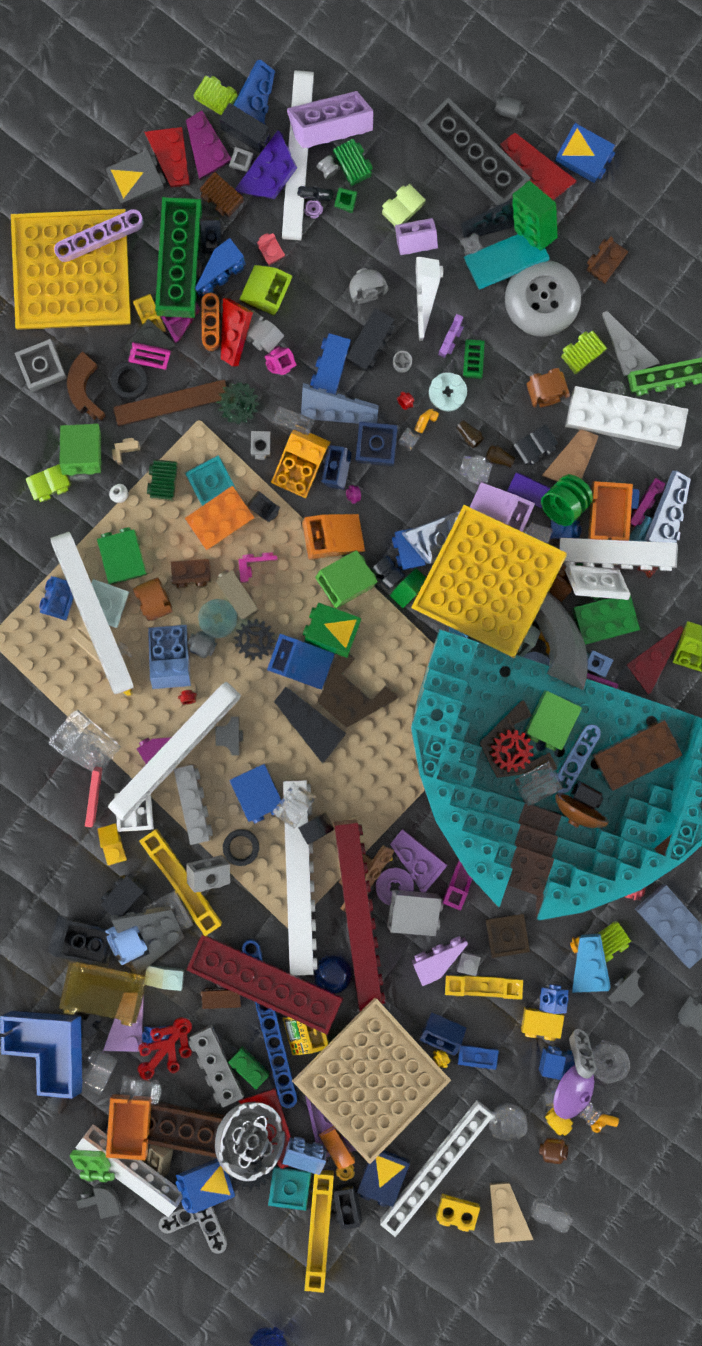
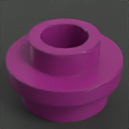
M349 485V489L346 490L347 500L351 501L352 504H356L357 501L361 500L359 486Z

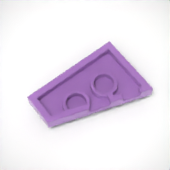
M403 828L390 843L421 892H426L447 867L444 861Z

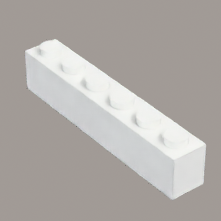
M560 538V550L567 553L563 562L564 566L583 563L585 567H594L595 564H602V568H614V565H621V569H633V566H641V570H652V567H660L661 571H672V568H677V543Z
M92 1125L75 1148L86 1151H104L106 1155L107 1135L95 1125ZM108 1158L111 1164L108 1170L109 1173H114L116 1179L167 1217L170 1216L183 1199L181 1192L174 1184L142 1160Z

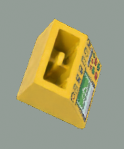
M283 1017L292 1055L311 1054L322 1051L329 1044L327 1034L292 1018Z

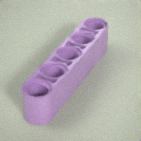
M134 209L124 212L59 241L54 247L55 254L62 262L71 261L140 230L144 225L143 217L139 211ZM136 216L139 218L138 223H129L132 217ZM116 224L122 226L118 232L112 231V227ZM103 232L104 236L102 239L96 240L94 238L96 233ZM86 240V245L81 248L77 247L78 241ZM66 247L69 249L66 255L59 254L62 248Z

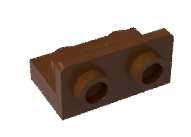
M612 236L608 240L604 239L598 247L600 252L597 256L593 254L587 262L589 267L586 271L604 284L628 253L627 250L613 241L614 238Z
M210 559L171 562L172 585H176V588H187L188 584L194 583L196 587L207 586V582H211Z

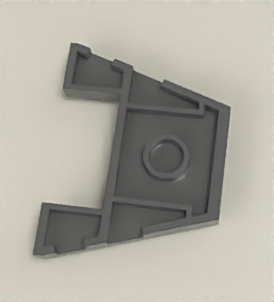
M170 906L147 909L146 912L138 914L130 912L126 916L118 917V915L110 916L117 933L137 925L148 950L144 951V955L132 960L137 974L145 970L184 938Z

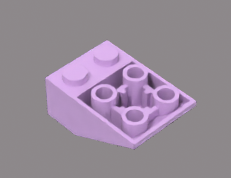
M481 482L470 508L523 532L535 503Z
M458 936L451 939L450 944L446 946L440 944L433 947V951L430 953L421 952L414 956L415 959L412 962L422 986L436 981L444 975L468 945L465 937L461 939Z

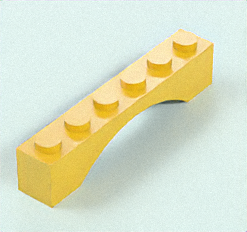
M155 829L139 840L146 852L174 887L203 934L207 936L222 925L221 920L201 892L194 893L187 884V871L159 830Z
M322 1170L320 1175L314 1174L305 1291L324 1293L334 1171Z

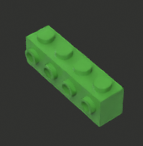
M702 358L630 372L627 375L631 394L636 393L637 396L648 394L650 390L662 392L666 391V387L674 386V389L685 387V383L701 384Z

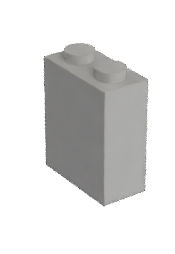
M392 890L387 927L393 933L436 936V931L440 928L439 913L443 910V901L436 893Z

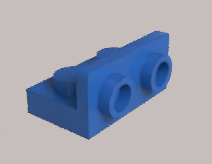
M51 576L45 585V597L40 601V613L67 621L74 597L67 580Z

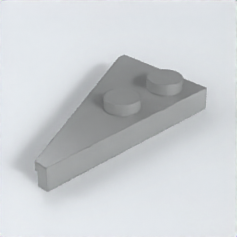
M608 311L602 313L624 377L630 372L648 369L660 364L659 360Z

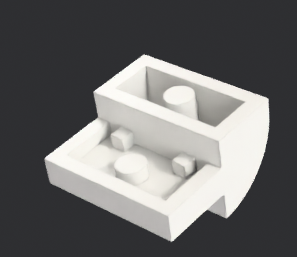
M151 794L126 820L121 821L116 816L118 832L154 829Z

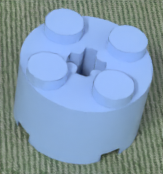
M137 925L120 933H117L114 926L105 930V933L110 934L106 936L110 948L115 956H120L121 959L118 961L121 965L144 955V951L147 950L144 941L139 939Z

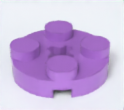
M398 867L384 870L376 882L377 895L387 905H390L392 897L390 883L398 882L400 884L398 888L402 891L414 890V882L410 874Z

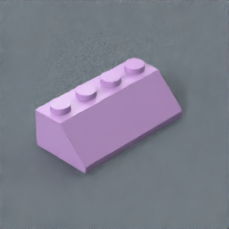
M357 91L287 108L295 139L302 148H310L314 145L329 143L330 141L373 131V110Z

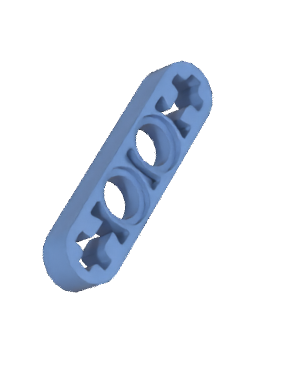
M586 725L581 731L554 779L553 786L558 792H568L582 770L601 735L600 729L596 725ZM592 728H594V733H596V736L590 737L589 742H592L590 746L586 742L581 741V739L583 737L586 740L588 737V733H586V731L588 729L592 730ZM579 745H585L587 748V753L583 756L578 755L576 752ZM569 762L577 764L578 768L574 773H570L567 770ZM563 771L567 775L573 776L571 780L567 778L565 782L567 784L566 788L562 787V789H559L558 781H563L565 778L562 775Z

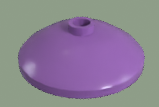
M573 1066L565 1073L554 1096V1110L557 1116L562 1119H570L582 1112L593 1095L594 1075L589 1079L583 1078L578 1074L576 1066Z

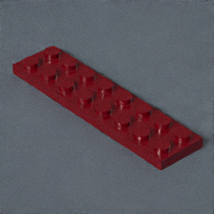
M204 934L201 935L187 967V971L324 1034L329 1033L343 1000L342 997Z

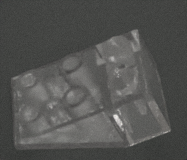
M79 710L70 714L48 741L61 755L90 771H93L95 766L104 769L121 748Z

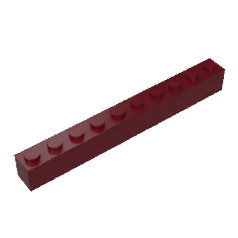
M357 819L334 822L358 1006L361 1012L374 998L381 1004H386L384 992H380V985H383L382 973L378 974L377 967H381L379 955H375L378 941L377 936L373 937L372 930L376 929L375 919L370 917V911H373L372 899H368L367 892H371L370 882L365 880L368 866L367 862H363L362 855L366 854L365 844L360 842L363 829L362 824H358Z

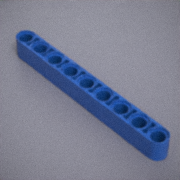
M256 939L246 940L243 944L242 952L264 962L259 942ZM247 944H254L256 951L249 953L246 950ZM255 1002L280 1103L285 1108H292L297 1102V1091L295 1084L292 1082L293 1075L277 1012L270 1008L264 1009L259 1003ZM271 1018L275 1021V1025L269 1028L265 1025L264 1021ZM272 1037H276L279 1039L280 1044L272 1046L269 1040ZM282 1056L285 1062L278 1065L274 1062V1058ZM281 1075H287L289 1081L281 1083L278 1078ZM285 1094H292L294 1100L286 1102L283 1096Z

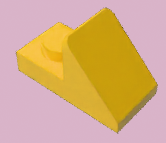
M117 823L98 828L100 847L103 848L107 865L126 861L127 858L121 837L117 831Z

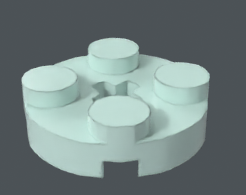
M454 373L438 375L432 380L429 387L431 403L445 412L457 410L464 403L467 396L465 382L459 375ZM445 387L453 390L450 397L442 393L446 389Z

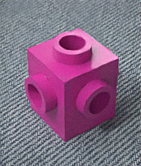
M276 346L269 354L265 355L266 366L272 373L284 375L290 372L291 368L297 366L294 355L289 348Z

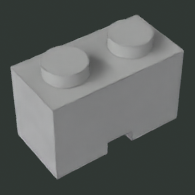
M252 310L253 314L246 341L248 343L253 341L252 344L258 350L264 349L270 353L284 335L275 325L268 320L263 321V317Z

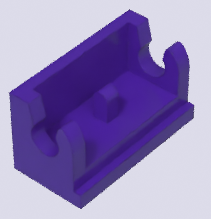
M516 472L507 492L531 501L536 506L542 508V497L551 488Z

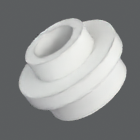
M117 484L111 488L109 496L112 501L122 503L128 498V489L123 484Z

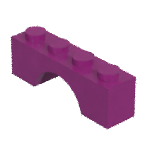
M458 860L442 903L461 911L472 878L460 860Z

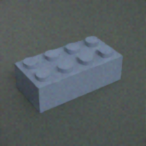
M662 884L640 903L635 910L680 961L690 969L702 958V925L668 886Z

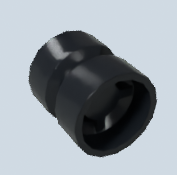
M389 555L385 556L370 569L375 574L376 579L381 580L380 584L386 591L405 576L399 567H394L395 562Z

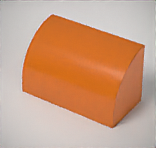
M334 1126L318 1134L338 1169L346 1168L355 1163L353 1154L340 1132Z

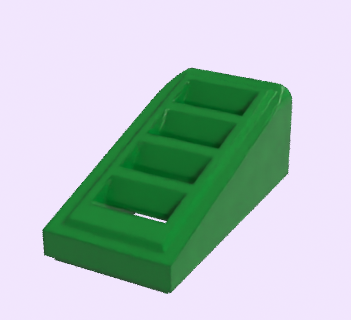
M465 340L463 378L482 379L485 341ZM469 345L480 346V350L469 349ZM469 353H480L479 357L468 356ZM468 360L479 361V364L468 363ZM468 367L479 368L478 371H468Z

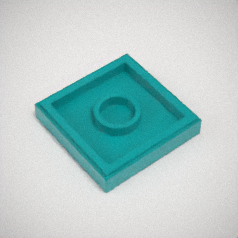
M219 455L185 472L202 506L231 486L237 490Z
M274 1166L268 1206L306 1211L311 1172L286 1167L280 1169V1167Z

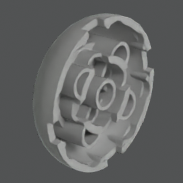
M551 260L535 264L513 275L505 291V306L510 319L524 332L534 336L547 337L564 331L576 318L581 305V290L577 279L564 265ZM554 282L557 285L556 289H550L549 283ZM534 284L537 285L538 289L531 291L529 286ZM545 293V295H547L548 297L546 299H543L541 297V294ZM552 301L557 302L558 307L556 309L551 307L550 303ZM537 303L539 309L533 310L531 305Z
M247 1102L234 1107L222 1119L216 1132L215 1152L219 1164L230 1176L242 1181H254L261 1175L269 1173L278 1162L284 1147L285 1133L282 1131L280 1123L282 1120L272 1107L259 1102ZM267 1124H272L276 1128V1136L272 1139V1142H269L267 1138ZM267 1126L271 1129L272 1134L274 1135V1129L270 1126ZM264 1156L261 1161L262 1167L258 1169V1172H255L254 1168L257 1165H251V1162L260 1160L259 1157Z

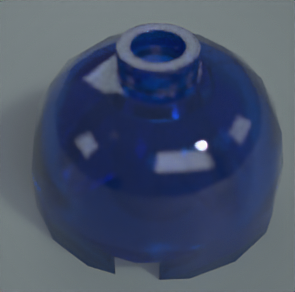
M330 955L318 962L317 970L314 971V979L318 987L337 994L347 989L351 983V967L342 957Z
M275 1326L273 1329L268 1327L260 1328L252 1335L249 1341L253 1346H288L287 1341L282 1336L284 1332Z

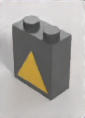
M148 150L105 168L123 208L165 190L163 183L166 181L162 172H157L155 166L158 163L154 154L150 155Z

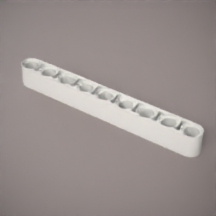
M294 71L292 107L312 102L314 72ZM290 123L289 150L297 169L286 183L282 239L301 241L305 198L298 196L297 192L300 186H306L308 148H302L295 139Z
M70 532L50 538L113 693L116 695L132 689L131 677Z
M228 682L223 683L112 800L108 808L121 821L126 820L238 702L241 694Z

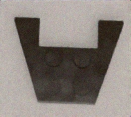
M350 654L348 658L340 655L337 656L318 700V703L346 728L398 698L387 686H384L375 698L371 700L342 674L355 660Z
M524 700L520 701L479 742L496 778L558 769L549 752L532 761L530 760V764L525 762V769L519 766L518 772H515L513 768H511L510 772H507L506 766L500 769V762L496 764L493 762L496 759V756H491V753L495 752L491 745H496L493 739H500L499 733L501 732L506 735V730L508 729L513 734V731L516 730L515 724L532 716ZM510 738L504 740L501 745L508 743ZM518 740V745L521 749H524L523 743ZM513 746L511 749L508 748L510 756H512V753H516V749ZM499 752L501 759L506 762L504 753ZM520 756L515 759V763L519 762L523 757Z

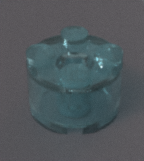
M214 599L201 607L198 621L200 628L205 634L214 638H225L236 629L238 615L229 602L222 599ZM221 614L223 621L215 624L216 620L213 617Z

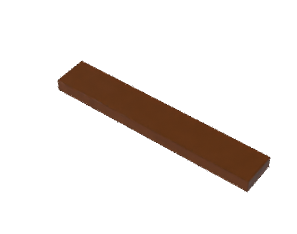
M224 379L113 408L119 427L227 400L229 395Z

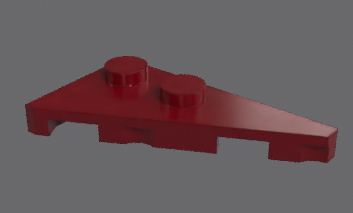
M682 626L677 627L626 664L647 695L654 688L684 630Z

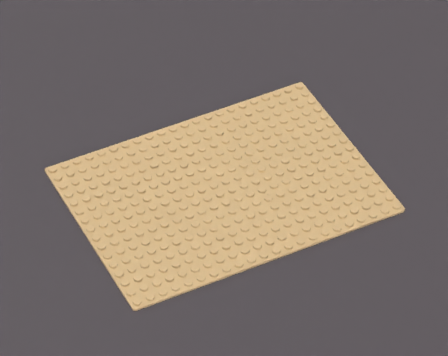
M198 420L160 459L176 461L178 463L174 501L150 498V494H147V485L151 483L152 475H149L148 471L128 492V498L122 503H117L76 546L91 583L95 579L108 584L97 539L101 538V534L112 532V535L120 533V529L130 527L131 530H136L147 575L112 584V586L129 591L130 593L118 627L109 626L131 677L133 695L127 696L123 692L115 695L102 664H99L71 638L84 623L74 598L67 621L40 613L39 605L41 599L45 597L47 580L51 576L66 580L60 563L0 625V652L132 779L146 765L137 751L141 741L148 737L150 740L173 737L225 682H228L240 693L241 697L238 702L176 768L195 765V768L199 769L200 779H198L199 787H203L205 798H202L203 806H207L209 817H206L207 825L211 824L213 836H210V841L199 844L213 857L222 855L225 858L223 854L224 840L229 833L237 829L251 831L257 837L260 848L258 856L252 863L246 866H236L228 861L230 873L288 928L284 806L281 807L282 811L277 814L271 815V813L263 815L265 819L255 824L253 821L248 822L229 780L266 764L283 803V781L307 780V784H311V796H307L308 803H311L312 815H308V821L325 812L333 826L336 821L357 819L358 824H362L363 829L360 842L365 844V851H367L425 791L418 771L411 724L415 712V704L434 644L375 587L338 607V610L362 618L349 652L355 660L342 674L371 700L375 698L384 686H387L398 696L396 700L347 728L318 703L323 688L321 690L267 670L274 650L268 649L269 656L262 654V660L256 656L254 661H252L250 655L247 659L244 658L245 652L239 654L238 652L241 648L235 647V644L239 642L234 637L239 636L236 629H243L241 623L245 626L248 625L247 620L254 623L255 619H258V624L265 621V627L271 626L269 632L275 633L271 639L276 640V643L280 634L304 642L305 636L302 634L306 624L310 625L312 619L309 618L312 607L316 608L319 602L335 608L315 576L321 569L338 561L343 556L309 560L302 525L304 519L202 421ZM219 455L237 489V493L245 505L249 503L257 491H260L273 503L277 504L280 509L277 517L267 522L248 508L254 518L206 550L185 520V517L202 507L185 472ZM273 552V556L277 555L278 561L247 563L248 566H251L252 578H249V583L241 584L259 609V612L242 621L216 582L219 579L218 575L225 570L229 572L232 570L240 581L238 559H243L242 555L254 554V557H262V553ZM210 559L211 582H207V586L196 587L194 583L188 584L187 588H176V585H172L171 562ZM159 577L162 582L161 588L165 589L173 612L154 621H148L140 609L142 604L136 598L133 588ZM187 625L188 641L192 633L196 635L200 630L215 637L217 646L211 657L208 656L204 659L191 653L189 650L191 686L152 689L149 667L148 628ZM259 627L250 628L253 632H259L261 630V628ZM245 633L242 636L243 645L247 642V635ZM249 633L252 639L250 643L258 644L261 647L258 641L259 635L255 637ZM267 635L263 638V645L265 647L268 642ZM271 643L270 646L275 649L276 643ZM251 648L248 650L249 652L253 653L260 652L258 648ZM335 654V655H334V658H333V661H332V663H331L329 672H328V674H327V677H326L324 686H325V684H326V681H327V679H328V677H329V674H330V672H331V670H332V667H333V665H334V663H335V660H336L338 654ZM285 687L346 733L323 764L274 702ZM184 690H192V692L197 694L195 697L196 702L189 705H182L178 696ZM231 717H240V730H243V742H240V755H231L227 747L216 746L215 727L227 725ZM173 770L151 793V797L187 831ZM335 829L314 841L313 854H309L310 861H313L314 873H310V881H314V892H311V900H315V904L341 878ZM244 836L234 838L230 844L231 854L238 859L247 858L253 849L251 841Z

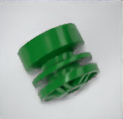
M567 474L542 497L541 504L544 512L553 522L558 525L569 526L592 504L593 495L589 486L582 479L575 475Z

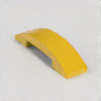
M446 975L445 995L503 997L504 999L522 1000L523 980Z

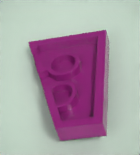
M203 111L187 119L186 124L199 180L230 163L231 157Z

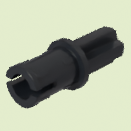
M300 186L297 195L301 198H309L312 201H330L333 198V191L331 189L319 188L318 186Z

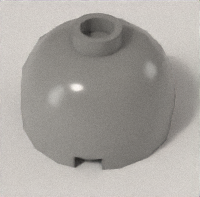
M367 268L358 270L349 284L352 301L355 303L357 300L358 304L378 299V294L382 292L385 295L389 290L384 276L376 270H367Z

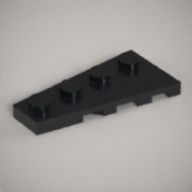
M287 687L283 689L274 701L323 764L346 733Z

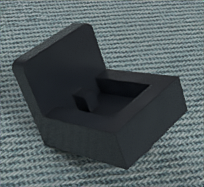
M257 491L246 505L267 522L274 520L280 509L277 504L273 503L260 491Z

